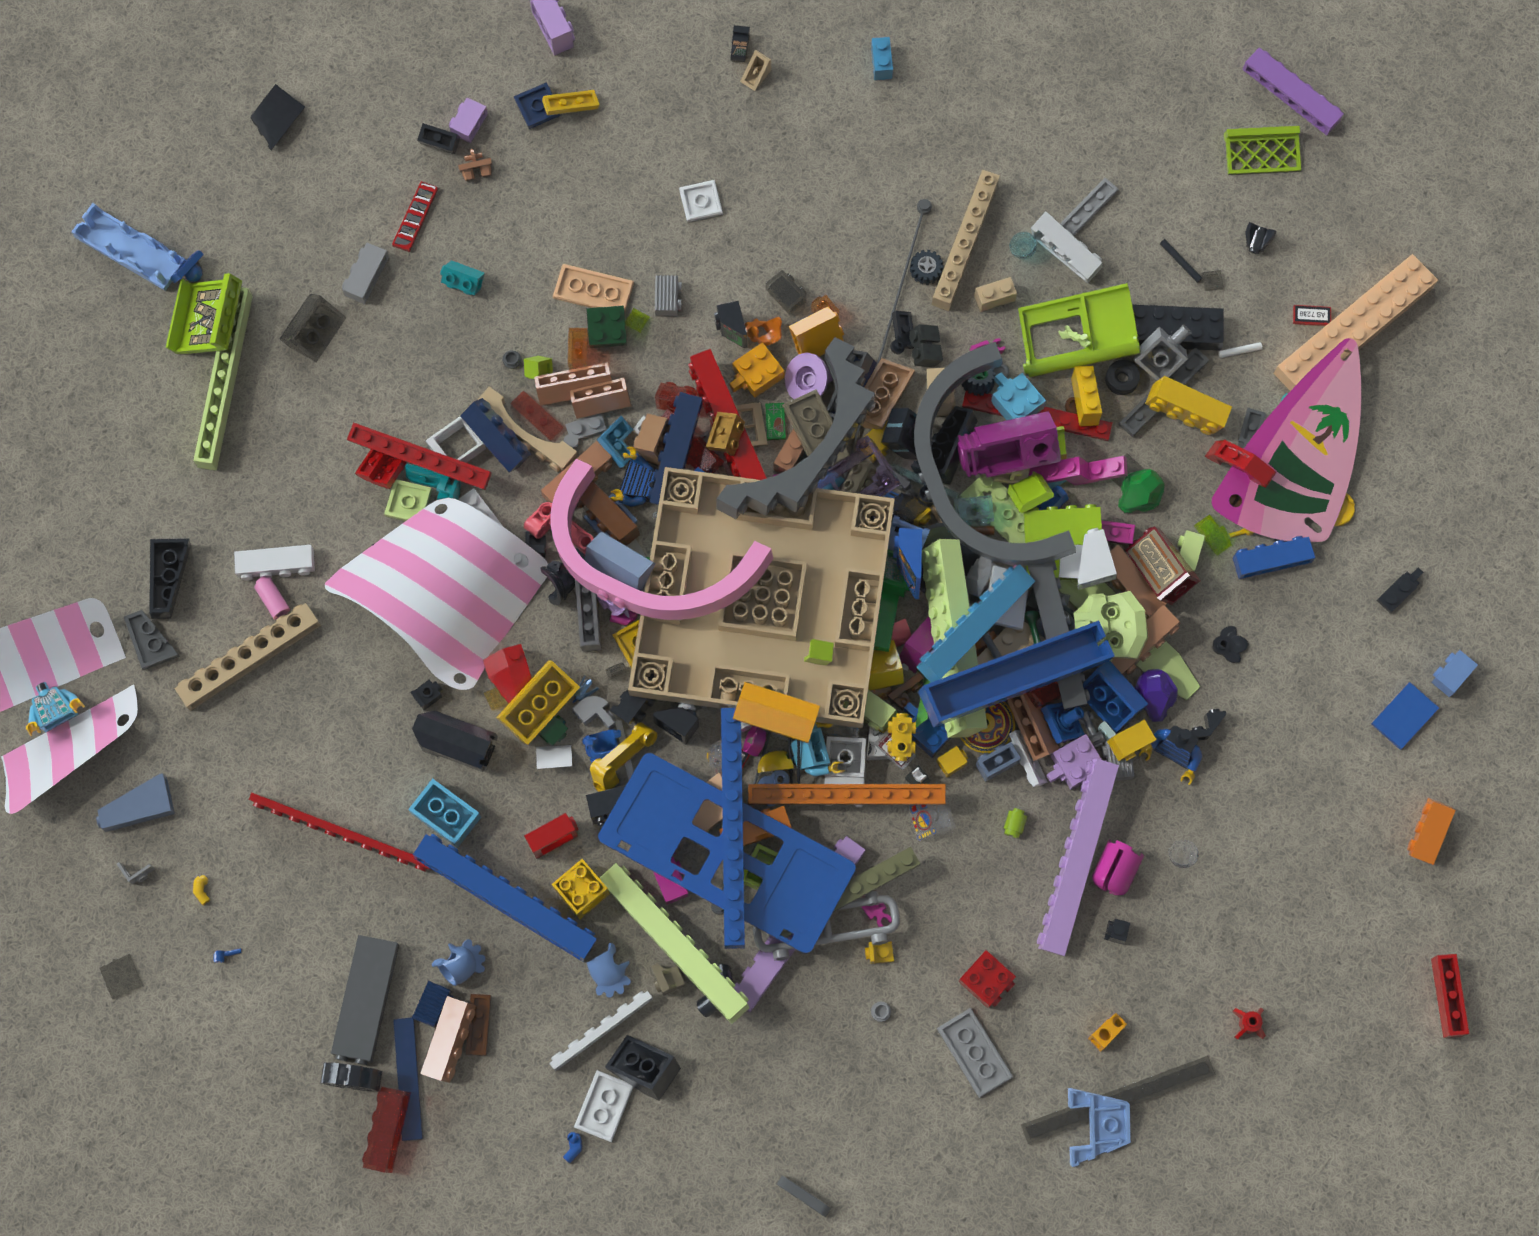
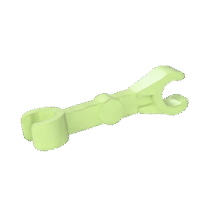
M1068 325L1065 326V331H1058L1062 339L1071 338L1073 341H1078L1084 348L1091 344L1087 340V334L1080 335L1077 332H1073Z

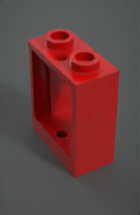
M564 813L524 835L536 859L578 837L576 831L579 829L572 816L568 817Z

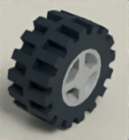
M921 250V253L917 252L910 263L912 278L914 277V280L916 282L919 281L922 285L923 283H926V285H929V283L934 284L936 280L938 281L943 272L941 256L936 255L935 251L931 253L930 250H927V252Z

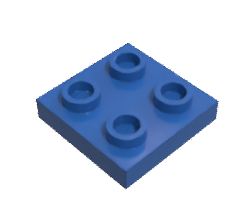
M1061 702L1041 708L1044 719L1048 723L1057 744L1076 740L1085 735L1078 721L1084 717V712L1080 707L1064 711L1063 703Z

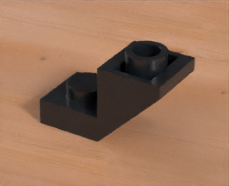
M1220 709L1209 710L1204 716L1206 729L1203 726L1193 727L1190 730L1191 734L1199 740H1207L1226 716V711H1220Z

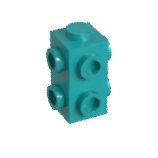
M451 260L441 268V283L446 284L449 288L462 290L465 294L475 295L481 290L485 272Z

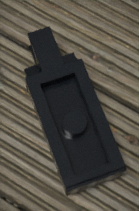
M1419 567L1412 574L1407 571L1376 601L1391 614L1420 584L1417 579L1424 572Z

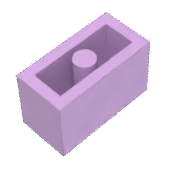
M466 98L464 103L462 102L459 105L456 117H453L449 123L450 131L458 134L461 137L460 139L471 143L488 114L486 106Z

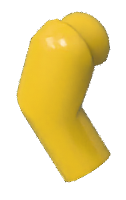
M205 875L197 876L193 883V894L202 906L210 901V898L204 892V885L208 883V878Z

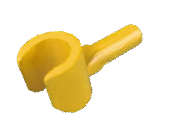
M1244 528L1229 533L1230 538L1243 534L1251 536L1254 532Z

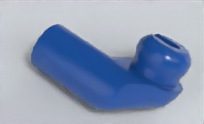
M571 1132L567 1136L570 1149L563 1158L568 1163H571L582 1151L581 1137L575 1132Z

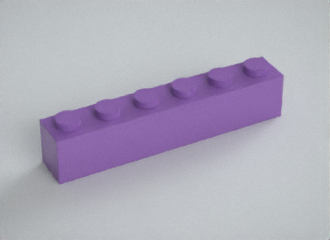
M1258 48L1245 62L1242 70L1326 136L1341 121L1344 113L1341 112L1340 108L1333 106L1323 95H1319L1309 84L1301 81L1295 73L1287 70L1281 62L1273 59L1267 51Z

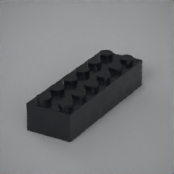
M1132 304L1139 345L1158 327L1172 336L1182 325H1185L1191 331V334L1180 343L1184 349L1193 350L1196 347L1198 350L1220 351L1224 344V308Z

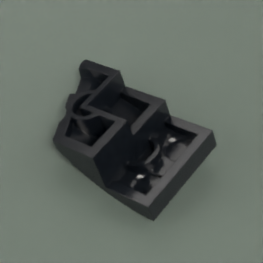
M276 84L262 100L250 118L254 125L257 126L260 135L266 139L268 148L271 151L301 114L305 106Z

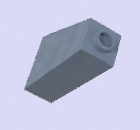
M163 773L159 774L98 810L99 816L96 817L98 827L108 832L175 814L167 776Z

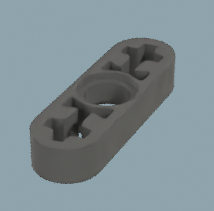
M781 1176L777 1182L779 1187L803 1201L804 1204L822 1216L826 1217L831 1210L829 1206L786 1177Z

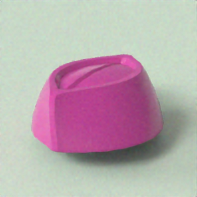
M756 726L751 727L744 741V752L755 757L759 755L766 741L765 729ZM751 737H753L752 744L747 742V740Z

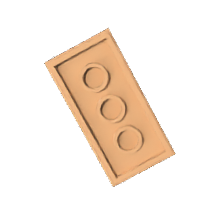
M563 264L553 299L589 308L624 305L626 312L634 281Z

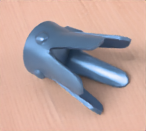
M584 675L579 684L580 688L574 694L576 699L573 703L577 699L581 701L589 697L599 689L596 687L590 692L585 693L592 684V680L589 679L583 683L586 675Z

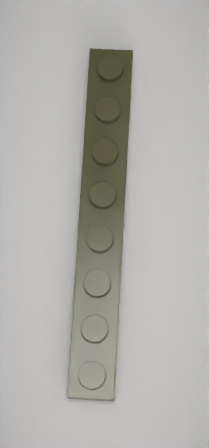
M909 847L852 878L833 912L920 866V862L912 848ZM785 929L781 933L785 938L793 935Z

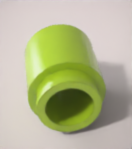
M1014 808L1013 811L1008 812L1003 828L1005 829V835H1012L1014 838L1019 839L1028 817L1024 815L1025 811Z

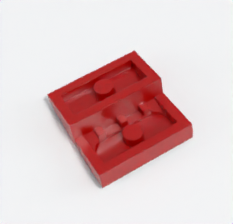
M370 450L355 474L368 482L390 489L407 462Z

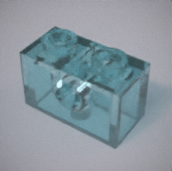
M992 495L954 499L956 513L969 526L975 523L983 526L994 522ZM972 509L979 511L975 516H972Z

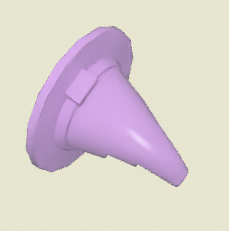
M811 353L799 354L793 358L787 366L785 373V386L793 399L817 389L821 397L827 388V384L833 381L824 361L819 356Z

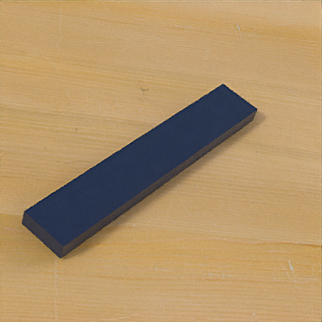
M412 1017L393 1019L402 1141L423 1139L415 1023Z

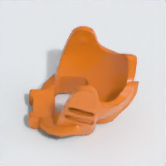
M775 317L769 321H759L756 318L752 322H746L747 336L752 342H758L759 344L763 342L765 346L771 345L781 339L782 320L780 317ZM762 326L767 334L759 337L758 327Z

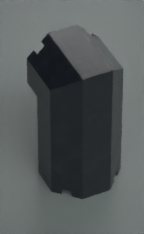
M435 710L418 714L412 727L423 752L436 757L441 756L480 772H484L483 766H488L495 749V745L492 744L493 740L497 741L498 738L494 732Z

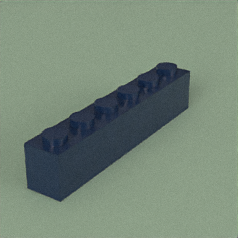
M680 392L679 396L675 397L673 407H676L674 415H670L668 425L671 427L669 433H665L663 443L666 445L664 451H660L658 462L661 463L659 470L656 469L654 472V488L651 487L648 494L652 504L659 505L665 467L685 470L704 401L701 397Z

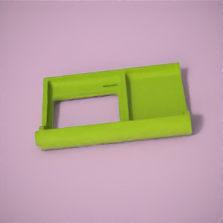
M1128 283L1018 308L1026 353V363L1023 364L1025 375L1028 374L1030 378L1071 369L1075 366H1085L1141 353ZM1075 316L1081 317L1083 334H1087V340L1091 342L1089 346L1082 350L1051 357L1035 358L1030 331L1032 326Z

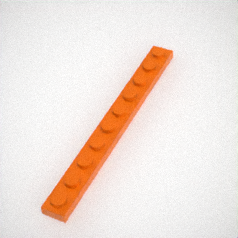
M749 784L748 804L946 805V785Z

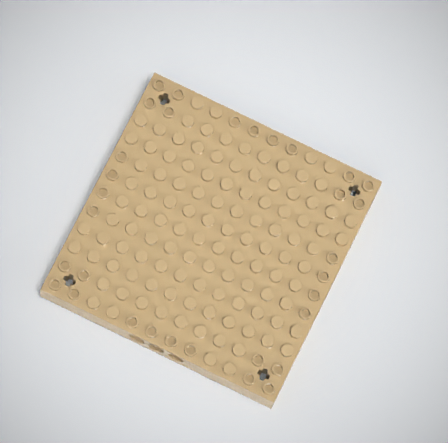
M665 467L650 560L656 564L646 582L645 593L660 596H680L713 586L737 567L754 541L771 548L773 560L761 578L746 594L716 612L682 620H664L640 615L628 688L629 696L714 708H736L744 682L819 705L820 708L815 722L863 728L895 499L817 488L813 494H809L806 505L803 508L800 507L797 513L778 503L774 511H770L767 516L747 507L744 514H740L737 519H734L716 509L717 497L726 485L751 483L760 480ZM681 490L685 491L682 495H679ZM871 516H875L873 522L870 521ZM812 639L834 643L831 663L819 665L804 662V657L809 655L810 641ZM651 674H654L656 678H653L652 681H649L648 677H650ZM844 701L849 702L847 708H843V705L840 704H844Z

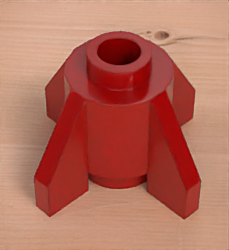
M1235 1008L1232 1012L1240 1018L1239 1027L1241 1030L1234 1038L1239 1039L1244 1033L1252 1034L1255 1032L1263 1039L1266 1036L1261 1027L1263 1023L1261 1014L1264 1010L1259 1008L1257 1012L1249 1011L1245 1013ZM1250 1019L1253 1020V1023H1252L1253 1025H1251V1024L1249 1023V1020H1250Z

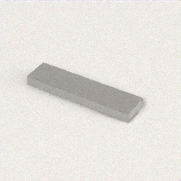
M1104 178L1060 225L1075 236L1119 189Z

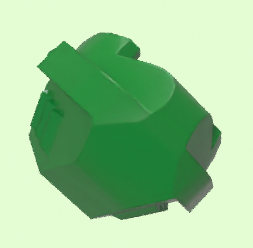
M1143 469L1129 473L1125 477L1121 486L1122 496L1118 501V507L1124 513H1133L1136 510L1147 512L1158 507L1164 493L1165 483L1156 471Z

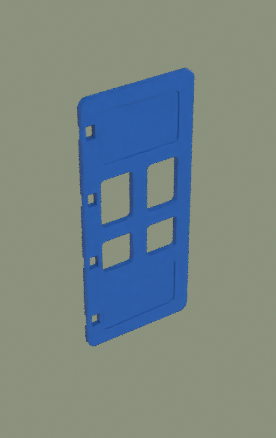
M647 753L640 760L598 834L599 841L724 910V891L711 884L712 878L723 861V831L719 837H715L692 824L693 819L705 800H709L722 807V791L660 757ZM743 803V823L746 821L784 842L772 865H767L743 852L744 869L763 880L752 902L749 904L744 902V920L802 953H809L813 950L856 869L855 864L840 854ZM683 838H688L710 851L707 860L697 875H693L671 862V858ZM621 841L631 845L629 851L619 847ZM675 870L685 875L682 881L672 876ZM783 929L794 934L791 940L781 935Z

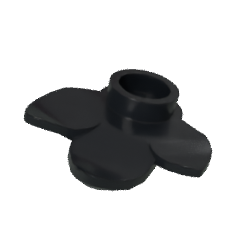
M1228 626L1222 629L1220 636L1216 637L1212 644L1213 651L1216 654L1223 655L1231 663L1241 662L1239 653L1245 651L1249 646L1248 641L1244 637L1237 636L1235 626Z

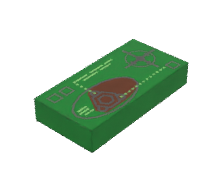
M765 403L767 441L786 440L785 413L782 406L784 403Z

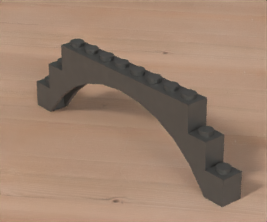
M835 337L825 350L824 361L834 380L837 410L833 424L820 445L811 455L795 467L774 477L751 483L726 485L717 497V510L737 519L740 514L745 513L747 507L767 516L770 511H774L778 503L796 513L800 507L803 508L806 505L809 494H813L816 491L819 480L825 478L829 466L835 464L839 452L845 450L849 438L852 439L855 436L856 428L864 423L868 411L872 412L876 404L874 401L875 393L863 387L865 383V370L852 364L855 359L854 346Z

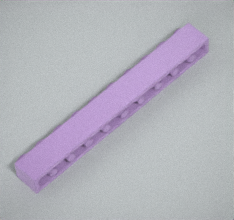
M1096 758L1092 759L1091 762L1089 761L1087 765V779L1081 785V792L1083 793L1081 800L1078 799L1075 806L1077 814L1070 824L1071 835L1065 841L1064 848L1066 852L1059 862L1061 870L1054 880V894H1051L1049 897L1048 906L1050 908L1048 914L1046 913L1043 918L1042 924L1045 926L1043 933L1040 932L1037 939L1038 949L1061 956L1066 954L1119 765Z
M847 836L844 840L839 839L834 846L836 853L851 860L855 866L865 853L864 848ZM794 934L789 936L787 939L791 940ZM771 935L765 942L767 945L782 943V941ZM795 949L788 950L789 957L793 954ZM759 950L753 959L755 961L754 965L751 968L748 966L742 974L743 980L740 984L736 983L734 987L737 993L741 991L749 999L747 1002L749 1005L748 1012L752 1011L788 959L774 961L773 952H762Z

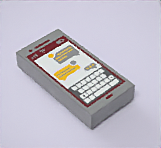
M887 729L874 745L903 771L916 755L911 753V758H907V761H895V757H891V753H887V743L891 741V733H888ZM903 743L898 744V749L903 751L905 745Z

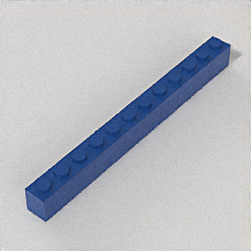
M721 708L725 949H745L741 722L733 719L736 708Z

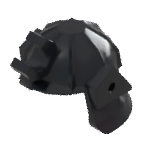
M552 561L547 567L542 566L540 569L541 573L547 576L555 587V591L548 596L549 602L553 605H559L562 600H566L568 594L574 589L575 578L569 573L562 562Z

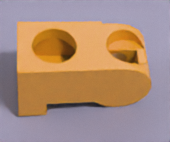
M1115 1013L1088 1039L1101 1052L1127 1023Z

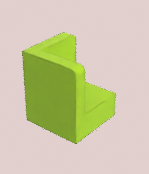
M534 356L524 359V374L527 378L535 379L534 377L553 373L552 358Z
M812 639L810 641L809 655L804 657V662L828 665L832 662L834 643Z

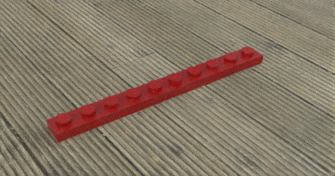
M252 792L248 800L253 801V806L264 810L266 806L272 809L270 813L281 817L284 813L290 816L289 820L300 823L301 820L307 822V827L318 830L319 827L323 828L327 835L336 837L338 834L344 836L343 841L354 844L355 841L362 843L361 848L372 851L373 848L380 850L379 855L390 858L391 855L398 857L397 861L408 865L409 862L416 864L415 868L424 872L427 869L432 870L415 860L411 853Z

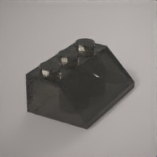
M309 294L279 339L291 349L317 362L346 317L322 296Z

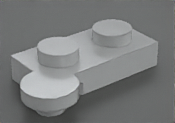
M601 413L565 424L568 435L565 436L563 441L574 449L578 446V440L605 432L607 429Z

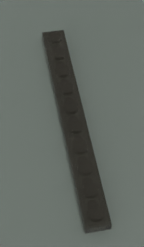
M1205 1056L1102 1094V1096L1124 1100L1130 1106L1216 1074L1209 1057ZM1067 1107L1021 1124L1027 1144L1089 1122V1107L1072 1109Z

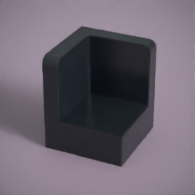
M526 531L525 543L545 558L546 536L544 535L536 539L530 534V531Z

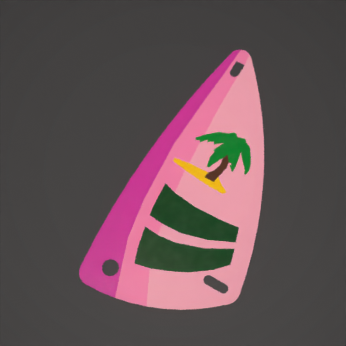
M1344 339L1321 359L1285 396L1245 446V450L1255 454L1276 471L1275 476L1265 488L1251 481L1245 472L1232 466L1212 497L1211 503L1215 511L1249 531L1278 540L1291 541L1296 536H1302L1303 538L1309 537L1310 542H1322L1329 538L1348 489L1359 436L1361 372L1358 345L1354 339ZM1348 348L1352 353L1346 361H1343L1340 356ZM1237 494L1241 497L1242 503L1239 507L1230 505L1229 498L1231 495ZM1309 517L1322 528V531L1316 533L1305 524L1304 519Z

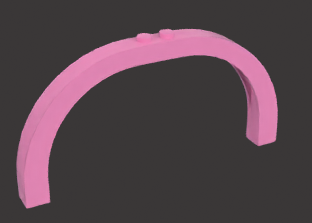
M576 459L561 480L553 499L551 508L552 536L558 554L569 573L581 585L597 594L602 600H609L619 608L624 607L643 616L664 620H682L716 612L746 594L761 578L773 560L772 549L754 541L737 567L713 586L680 596H660L645 593L594 569L579 555L572 543L571 523L573 513L582 494L595 477L593 467Z

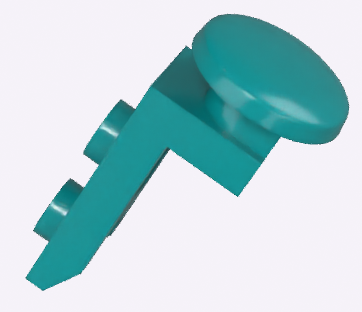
M406 464V478L412 483L436 488V491H439L437 500L445 498L459 499L460 481L455 480L453 485H451L449 477L416 465Z

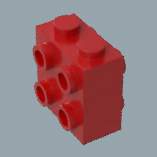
M985 950L958 982L984 1006L989 1008L991 1005L995 1007L1001 1001L1000 995L1004 990L1006 992L1010 991L1015 985L1013 980L1016 976Z

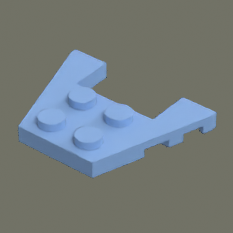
M1068 1088V1106L1070 1109L1089 1107L1090 1145L1069 1147L1070 1165L1072 1167L1078 1166L1080 1162L1087 1159L1088 1161L1092 1160L1101 1153H1108L1131 1143L1130 1104L1127 1101Z

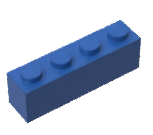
M1296 536L1287 542L1279 540L1269 546L1261 544L1252 550L1247 548L1240 549L1233 556L1238 579L1312 563L1315 559L1310 538H1303L1302 536Z

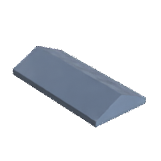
M600 532L587 545L584 559L594 569L642 591L656 564L603 532Z

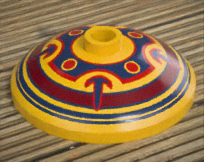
M1004 701L985 708L986 720L989 721L988 728L969 737H960L967 747L979 753H992L997 746L1003 743L1006 745L1010 742L1009 734L1015 730V718L1012 710Z

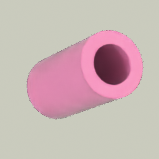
M261 577L256 581L254 588L274 620L290 612L289 606L270 577Z

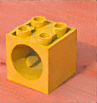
M583 859L552 883L556 893L579 920L610 895L608 888Z

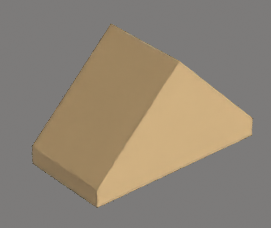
M755 50L740 82L756 91L771 72V59Z

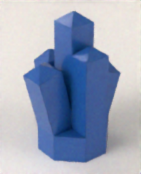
M1057 485L1051 489L1054 497L1037 505L1035 508L1046 510L1047 507L1056 506L1059 509L1069 500L1068 495L1062 487Z

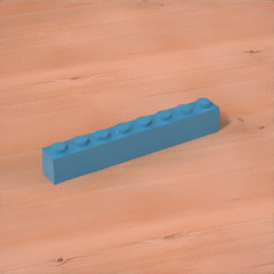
M1020 564L1014 568L1010 566L1003 573L1004 578L1002 580L1000 578L991 585L993 589L990 592L988 590L979 597L981 601L978 604L975 602L968 608L969 613L966 616L965 614L956 621L958 625L955 628H949L944 633L945 638L936 641L932 645L933 650L930 653L927 651L920 658L921 663L917 668L930 682L942 679L1035 582Z

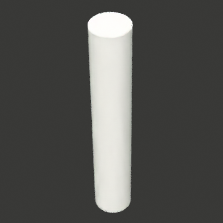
M1259 342L1218 351L1219 358L1262 350V344Z

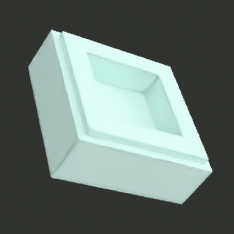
M1105 721L1099 725L1098 731L1102 732L1106 740L1116 735Z

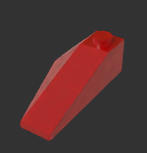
M521 644L503 648L483 659L488 679L495 685L500 695L508 704L532 679Z

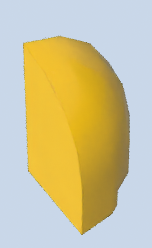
M784 750L766 753L759 761L757 773L794 768L792 759H787V752Z

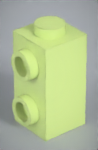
M1186 530L1184 536L1180 535L1177 546L1180 547L1179 553L1195 572L1205 535Z

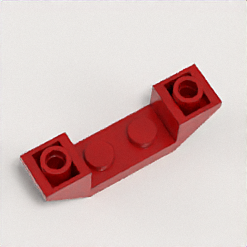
M1227 440L1215 441L1205 455L1207 459L1219 465L1225 462L1245 472L1251 481L1265 488L1276 474L1274 469L1255 454Z

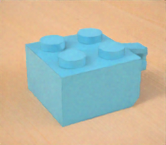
M1002 373L995 376L994 381L999 387L997 388L998 391L993 394L991 401L1006 420L1034 415L1044 409L1046 400L1023 373L1013 380L1011 378L1007 379Z

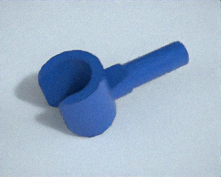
M241 948L231 951H215L213 961L215 963H224L225 956L240 954Z

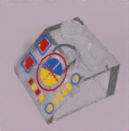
M947 797L946 805H906L917 843L955 832L956 825Z

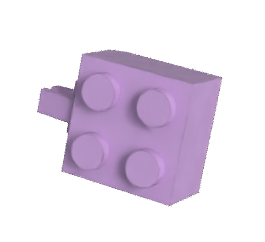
M1086 734L1052 753L1051 758L1055 763L1053 765L1055 770L1048 773L1047 778L1050 783L1058 778L1061 781L1065 780L1070 790L1081 785L1084 780L1086 781L1088 775L1086 768L1089 761L1091 762L1092 759L1096 758L1101 759Z

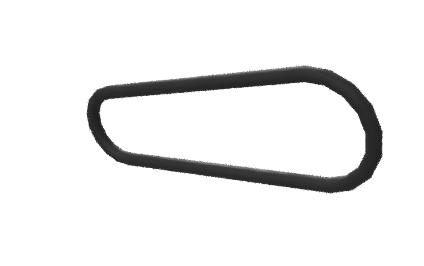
M788 737L789 759H792L791 738ZM797 740V784H800V740ZM789 769L790 783L793 784L792 769Z

